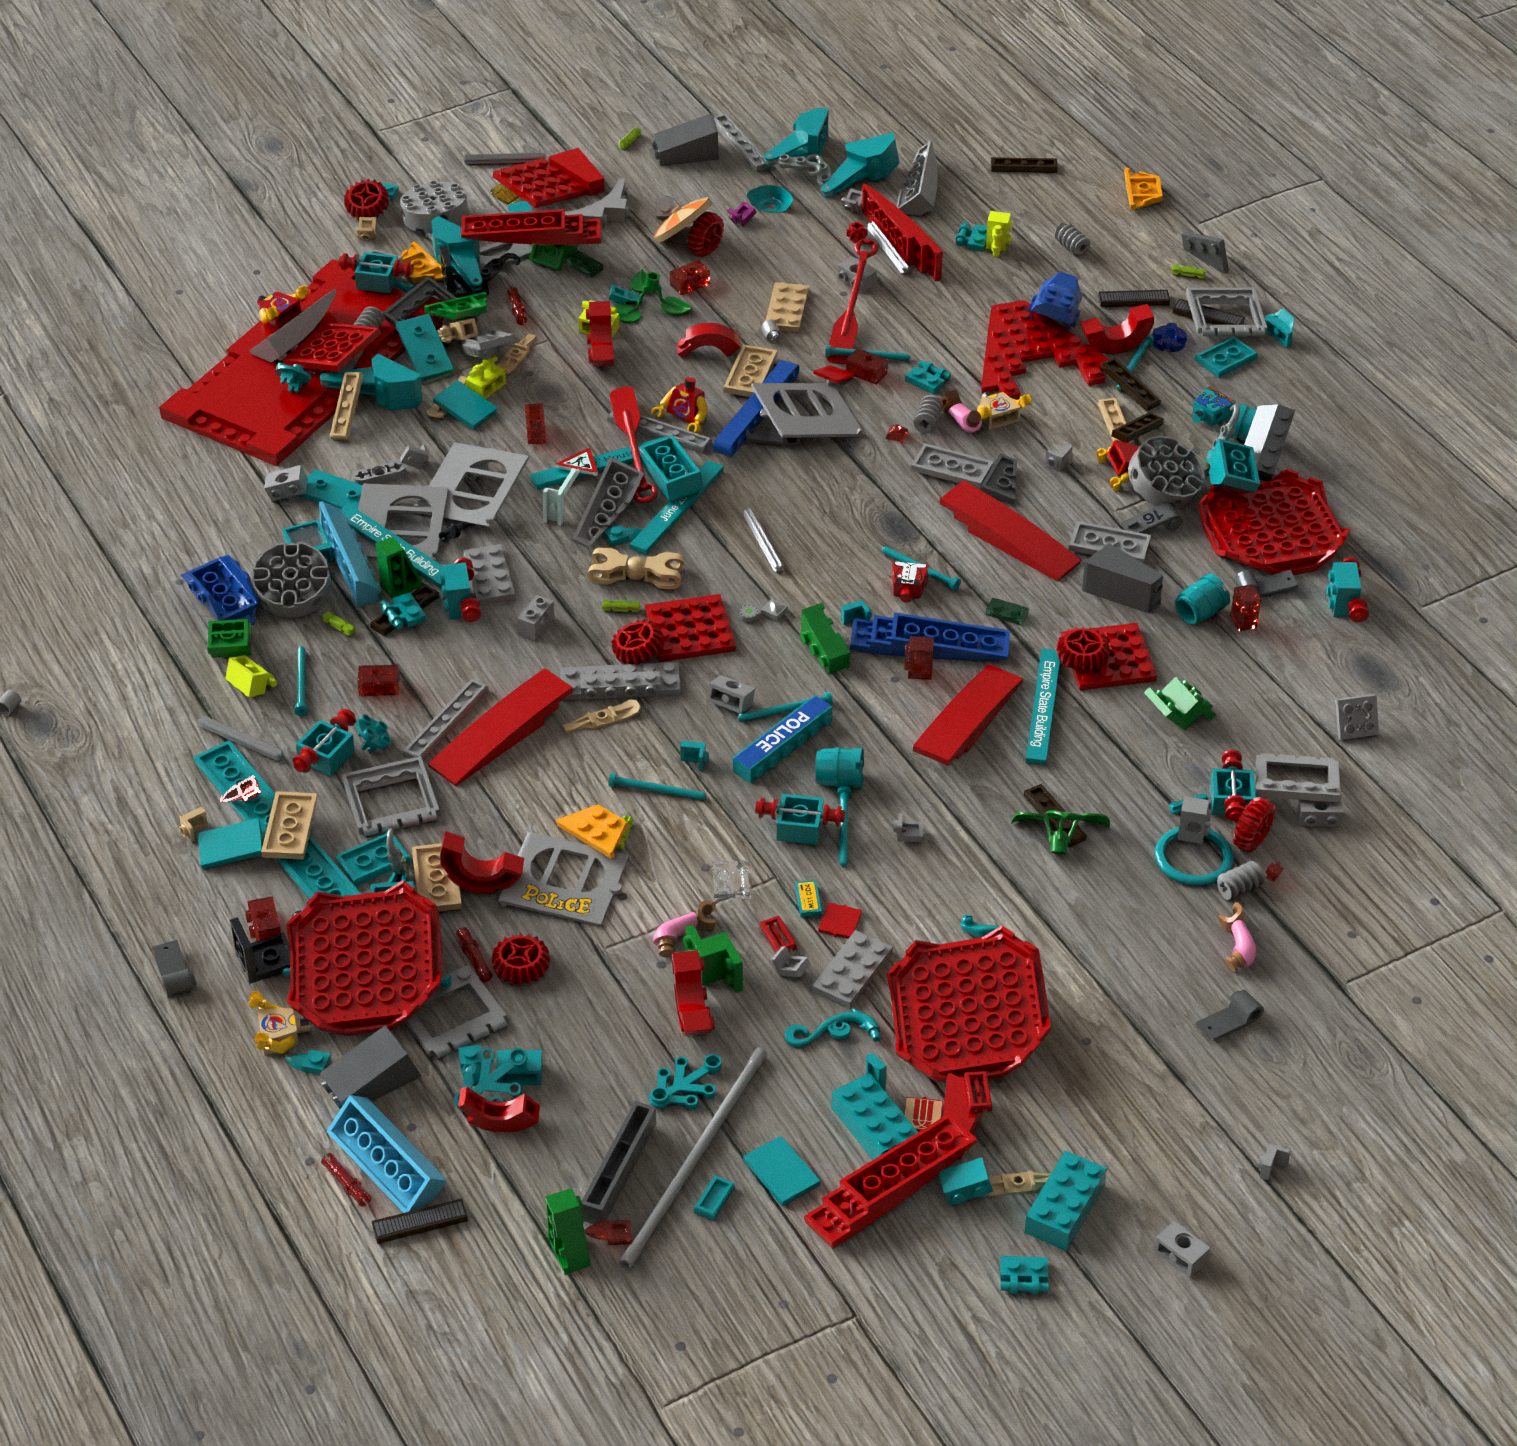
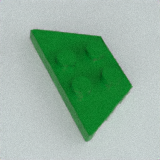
M482 292L425 305V313L454 320H463L469 316L477 317L487 312V294Z

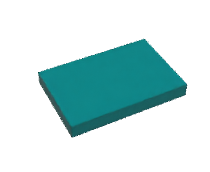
M1233 336L1195 355L1194 361L1220 378L1258 359V353Z
M458 380L433 397V403L472 430L497 413L498 410L495 405Z
M259 818L198 833L202 869L262 855L263 842Z
M387 834L335 855L337 863L354 886L392 871V865L388 862ZM393 835L395 847L397 846L398 850H402V858L406 859V864L411 863L410 856Z
M782 1136L743 1156V1161L782 1207L820 1186L818 1177Z

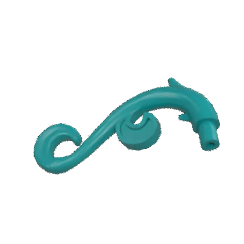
M855 1008L852 1009L853 1012L840 1013L827 1019L806 1039H796L794 1037L798 1033L805 1034L806 1036L809 1034V1030L800 1024L789 1026L784 1033L787 1044L796 1048L808 1045L827 1030L834 1039H846L851 1033L850 1026L846 1022L860 1024V1028L866 1029L868 1034L871 1035L873 1042H879L881 1036L879 1033L880 1027L876 1020Z

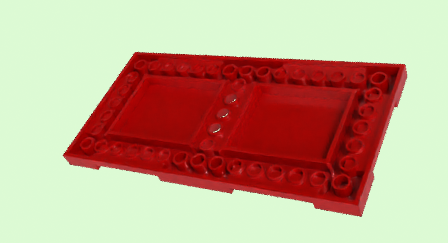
M332 259L312 276L313 283L307 287L309 294L300 300L301 312L330 291L335 289L337 292L323 318L298 343V346L324 323L354 325V322L365 308L376 307L383 313L407 292L394 287L390 293L356 289L355 272H353L352 268H347L344 271L339 266V261ZM432 297L405 320L426 315L428 313H425V305L443 301ZM429 314L433 324L442 318L441 316ZM384 319L381 326L378 327L381 334L365 348L353 369L372 367L371 359L377 354L392 361L398 358L406 349L397 329ZM261 320L227 349V356L190 388L178 390L159 409L161 418L278 466L335 414L341 389L323 387L321 385L320 375L329 372L328 370L321 371L319 369L304 368L303 370L311 375L310 383L302 385L298 393L294 389L290 393L287 381L285 384H282L280 382L281 378L275 373L277 364L283 363V359L281 361L276 359L273 362H269L250 353L251 349L279 330L269 323L264 324Z

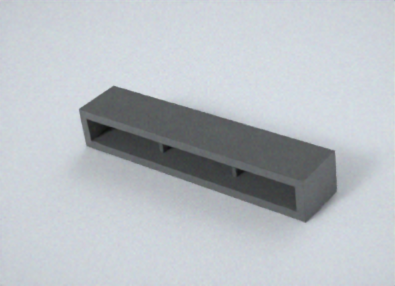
M634 1101L582 1199L583 1209L581 1213L585 1222L600 1227L604 1226L656 1126V1107Z

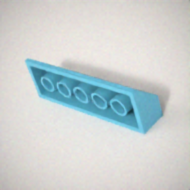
M323 501L319 502L321 525L332 545L333 556L357 608L379 602V593H381L379 582H375L373 569L368 567L367 556L362 554V546L360 542L357 543L355 530L350 529L351 524L348 516H344L342 509Z
M349 1095L326 1131L403 1213L421 1209L435 1200L448 1181L367 1097Z

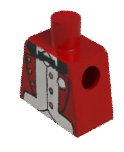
M893 561V595L900 597L901 601L905 603L910 602L912 598H921L928 582L929 565Z

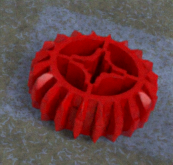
M369 178L367 181L361 179L360 183L355 182L354 186L350 185V190H346V195H344L345 208L358 221L359 217L378 218V214H383L384 210H387L389 194L386 187L381 182L377 183L375 179L373 181H370Z
M706 211L696 221H693L691 230L688 232L687 246H689L688 250L698 257L708 256L721 243L724 223L718 214Z
M646 619L641 622L639 620L635 623L630 622L627 626L623 625V629L617 630L618 634L613 635L614 639L611 641L612 651L619 662L623 664H636L637 666L642 662L646 663L649 659L652 660L653 656H658V651H661L664 645L663 633L659 626L653 623L652 620L647 622Z
M1083 626L1082 629L1075 627L1074 630L1068 629L1067 632H1063L1057 642L1056 651L1062 665H1067V668H1074L1075 671L1079 669L1082 672L1084 670L1091 672L1093 668L1098 670L1100 666H1104V663L1109 658L1110 647L1108 639L1105 638L1104 634H1099V630L1093 631L1092 628L1085 629Z
M1261 797L1251 800L1240 818H1238L1239 820L1233 835V844L1249 853L1256 850L1263 840L1267 838V834L1273 825L1274 815L1276 814L1275 805Z
M520 933L519 936L512 934L511 938L504 937L503 942H498L497 947H494L491 961L493 970L498 978H502L504 982L510 981L511 985L517 982L521 986L523 982H527L530 985L531 980L538 981L539 977H544L545 971H548L550 955L544 941H539L537 936L532 938L530 933L527 936H523Z

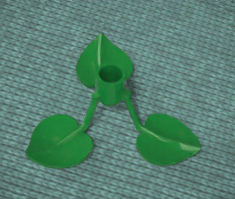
M643 269L636 273L630 281V288L635 292L641 293L637 305L634 308L624 303L614 306V308H617L616 313H619V321L625 323H633L641 318V313L636 310H638L647 292L655 293L658 291L660 302H662L661 310L669 315H682L689 312L692 307L676 297L667 296L663 299L662 286L659 285L660 275L655 272L646 274Z
M1056 810L1047 811L1046 817L1037 813L1019 812L1011 820V824L1025 820L1044 821L1049 836L1048 842H1051L1050 852L1061 855L1067 854L1068 844L1071 843V837L1078 821L1094 822L1108 828L1110 827V819L1104 814L1083 813L1080 815L1073 812ZM1049 818L1060 819L1059 831H1054V835H1052ZM1064 819L1074 820L1068 836H1066V832H1063Z

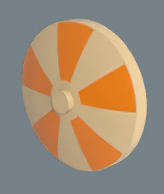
M704 197L690 202L681 208L680 206L674 208L671 211L672 215L663 222L653 237L656 242L660 243L668 239L703 214L712 205L710 198Z

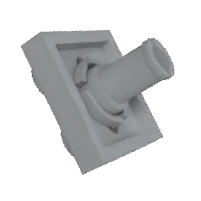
M1375 694L1335 699L1338 739L1345 740L1379 735L1377 696Z

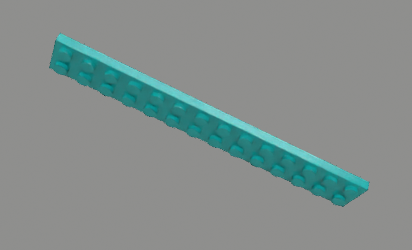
M230 740L194 756L195 764L243 821L259 818L262 842H264L275 797L273 790ZM309 835L304 859L275 858L309 899L317 891L339 896L361 894L311 835Z

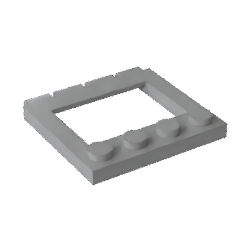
M1255 287L1186 289V296L1197 333H1201V336H1215V333L1217 336H1232V333H1234V336H1249V333H1251V336L1265 335L1267 325ZM1200 304H1249L1255 325H1206Z
M1260 753V755H1256V797L1340 803L1339 761L1326 757L1316 759V757L1299 756V758H1295V755L1279 754V756H1275V754ZM1267 764L1320 769L1328 768V783H1297L1291 780L1273 781L1267 779Z
M421 756L341 774L358 832L363 833L364 837L379 834L378 829H382L383 833L388 832L389 828L397 830L399 829L398 824H402L403 828L419 825L420 819H422L423 823L436 821L437 815H440L439 807ZM417 778L426 805L425 808L366 820L358 794L359 791Z
M469 965L447 974L451 975L450 989L438 988L422 1006L432 1005L440 997L447 998L453 995L455 990L469 987L487 1013L434 1038L430 1036L415 1014L408 1021L404 1022L429 1057L434 1055L436 1059H439L451 1053L450 1047L456 1051L459 1049L458 1047L471 1044L469 1038L475 1042L490 1035L489 1029L494 1033L507 1027L506 1013Z

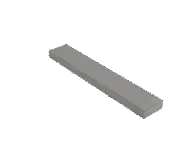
M727 113L714 117L717 129L756 172L771 168V166L764 164V155Z
M612 411L607 417V422L616 425ZM640 415L641 421L636 432L657 439L673 435L682 447L702 454L712 444V438Z
M471 679L403 750V756L409 759L421 756L423 760L488 692V685Z

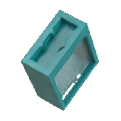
M319 519L282 529L286 544L307 543L318 549L327 560V563L334 561L332 545Z

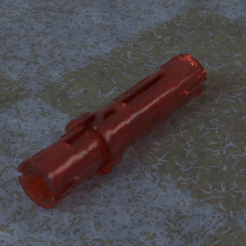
M510 287L511 292L508 289L507 294L512 305V314L516 318L518 325H524V322L527 323L526 309L522 305L518 289Z
M467 927L458 929L456 936L462 944L461 949L463 953L468 956L481 982L489 981L493 975L478 949L477 941L473 940Z
M332 1153L326 1154L330 1160L328 1161L324 1156L321 1164L344 1187V1192L347 1195H351L360 1207L366 1206L363 1199L369 1203L371 1195L363 1189L361 1182L357 1178H353Z

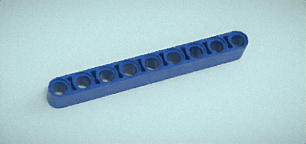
M781 360L762 383H793L799 374L800 366ZM755 392L717 436L713 445L714 452L732 457L746 441V430L752 431V428L758 426L764 419L760 415L763 406ZM779 393L773 396L775 404L781 398Z

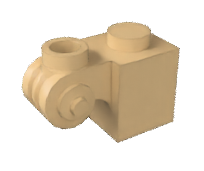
M474 318L449 323L450 326L444 325L440 330H437L441 342L451 343V340H465L478 336Z

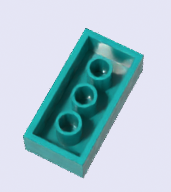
M673 435L639 447L643 467L669 502L704 490L701 471Z
M870 1073L832 1091L831 1109L872 1160L918 1133Z
M1064 1151L1026 1215L1024 1233L1067 1251L1105 1186L1107 1168Z

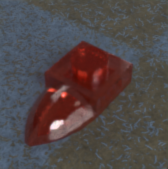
M254 775L231 787L219 801L225 803L241 799L245 802L261 793L258 780Z
M630 1220L602 1221L584 1230L586 1235L594 1239L608 1241V1245L631 1244Z

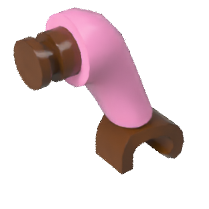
M956 389L944 393L945 397L941 399L943 402L942 412L949 411L965 432L974 433L978 431L982 425L981 414L978 411L968 409L960 400Z

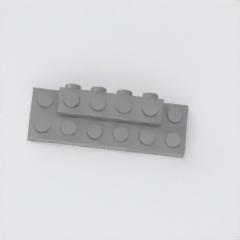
M492 330L461 340L465 354L485 359L492 357V353L497 352L495 346L501 348L511 346V342H514L515 338L514 334Z
M678 662L644 663L638 666L636 664L560 668V679L573 687V693L562 701L681 695Z

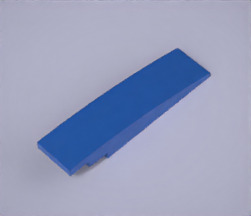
M894 612L893 618L874 615L873 621L854 618L849 650L931 659L1008 660L1010 630Z

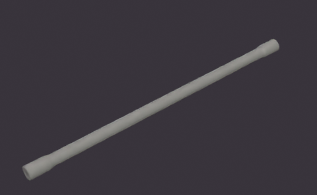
M758 1047L755 1049L743 1072L640 1232L619 1260V1264L623 1268L628 1270L632 1268L641 1254L644 1245L747 1084L764 1062L768 1054L763 1048Z

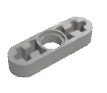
M394 461L357 470L353 473V481L363 485L379 484L400 479L406 475L405 464L400 461Z

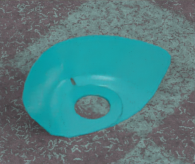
M775 185L759 186L748 191L746 194L752 206L767 212L781 213L787 210L793 202V197L787 190ZM769 203L776 205L774 209H767L765 206Z

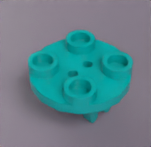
M283 363L277 364L275 373L281 378L280 382L282 384H285L287 381L290 393L293 392V389L298 393L301 386L310 383L311 375L304 371V367L299 364H294L293 366Z
M363 714L356 722L358 736H362L365 740L361 745L362 750L368 748V753H371L376 748L386 749L392 743L387 732L388 727L384 722H377L367 714Z

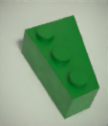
M393 536L376 543L380 587L390 599L416 590L424 585L406 552Z
M819 603L802 609L800 639L803 644L807 645L811 655L818 659L820 666L825 668L828 674L850 667V651L840 633L834 632L831 626L833 624L831 617L827 618L825 616V606L823 603Z
M572 1188L546 1196L548 1240L564 1275L591 1266L583 1225L584 1219L581 1213L583 1204L580 1196H575Z

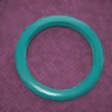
M1179 827L1165 833L1155 846L1154 856L1162 872L1169 878L1186 885L1201 886L1215 883L1218 876L1231 870L1234 863V854L1230 844L1219 833L1209 829L1208 836H1204V838L1211 840L1220 847L1223 852V863L1218 870L1207 875L1197 876L1182 873L1174 869L1166 861L1165 849L1172 840L1178 838Z

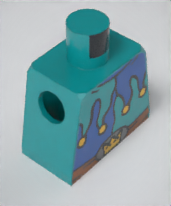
M1208 386L1194 401L1192 419L1195 423L1204 421L1209 425H1216L1232 417L1233 411L1230 408L1236 401Z

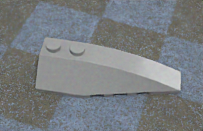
M932 141L918 149L913 161L914 165L908 172L910 176L903 183L905 188L899 192L896 207L905 214L921 216L926 212L929 213L934 208L938 176Z
M334 289L251 349L250 353L269 362H273L276 359L279 361L287 356L286 352L290 351L291 353L298 347V343L320 322L337 291Z
M610 457L571 541L590 548L631 502L644 472Z

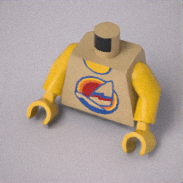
M987 391L983 393L977 411L981 414V420H984L988 430L1020 421V409L1028 404H1032L1030 394L1023 395L1019 400H1015L1004 392L992 395L991 392Z
M253 991L250 994L249 1007L255 1009L259 1006L257 1011L261 1032L257 1033L254 1041L258 1042L256 1044L257 1049L264 1050V1055L285 1053L299 1044L297 1033L310 1031L309 1021L305 1018L295 1020L292 1008H283L263 1000L262 994L258 991Z

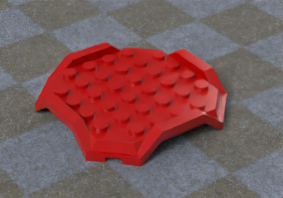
M1288 468L1284 469L1270 481L1260 482L1257 491L1253 493L1235 492L1212 485L1210 492L1207 495L1205 494L1199 502L1203 531L1216 555L1229 557L1236 562L1255 569H1261L1271 575L1291 570L1293 575L1315 572L1334 558L1351 531L1349 528H1342L1327 503L1323 481L1313 477L1308 479L1299 477V472Z
M405 881L399 882L386 891L350 896H339L317 891L307 901L308 905L300 913L297 912L286 923L290 947V992L286 1002L321 1031L350 1036L374 1033L385 1025L390 1031L408 1021L441 986L443 955L438 908L435 903L425 896H421Z
M1002 925L981 938L945 944L915 940L905 951L906 955L899 963L896 962L887 973L896 1035V1054L932 1080L946 1082L948 1073L964 1078L965 1072L987 1071L988 1080L1002 1078L1023 1066L1051 1032L1050 1013L1039 948L1026 940L1025 942L1015 936V933Z

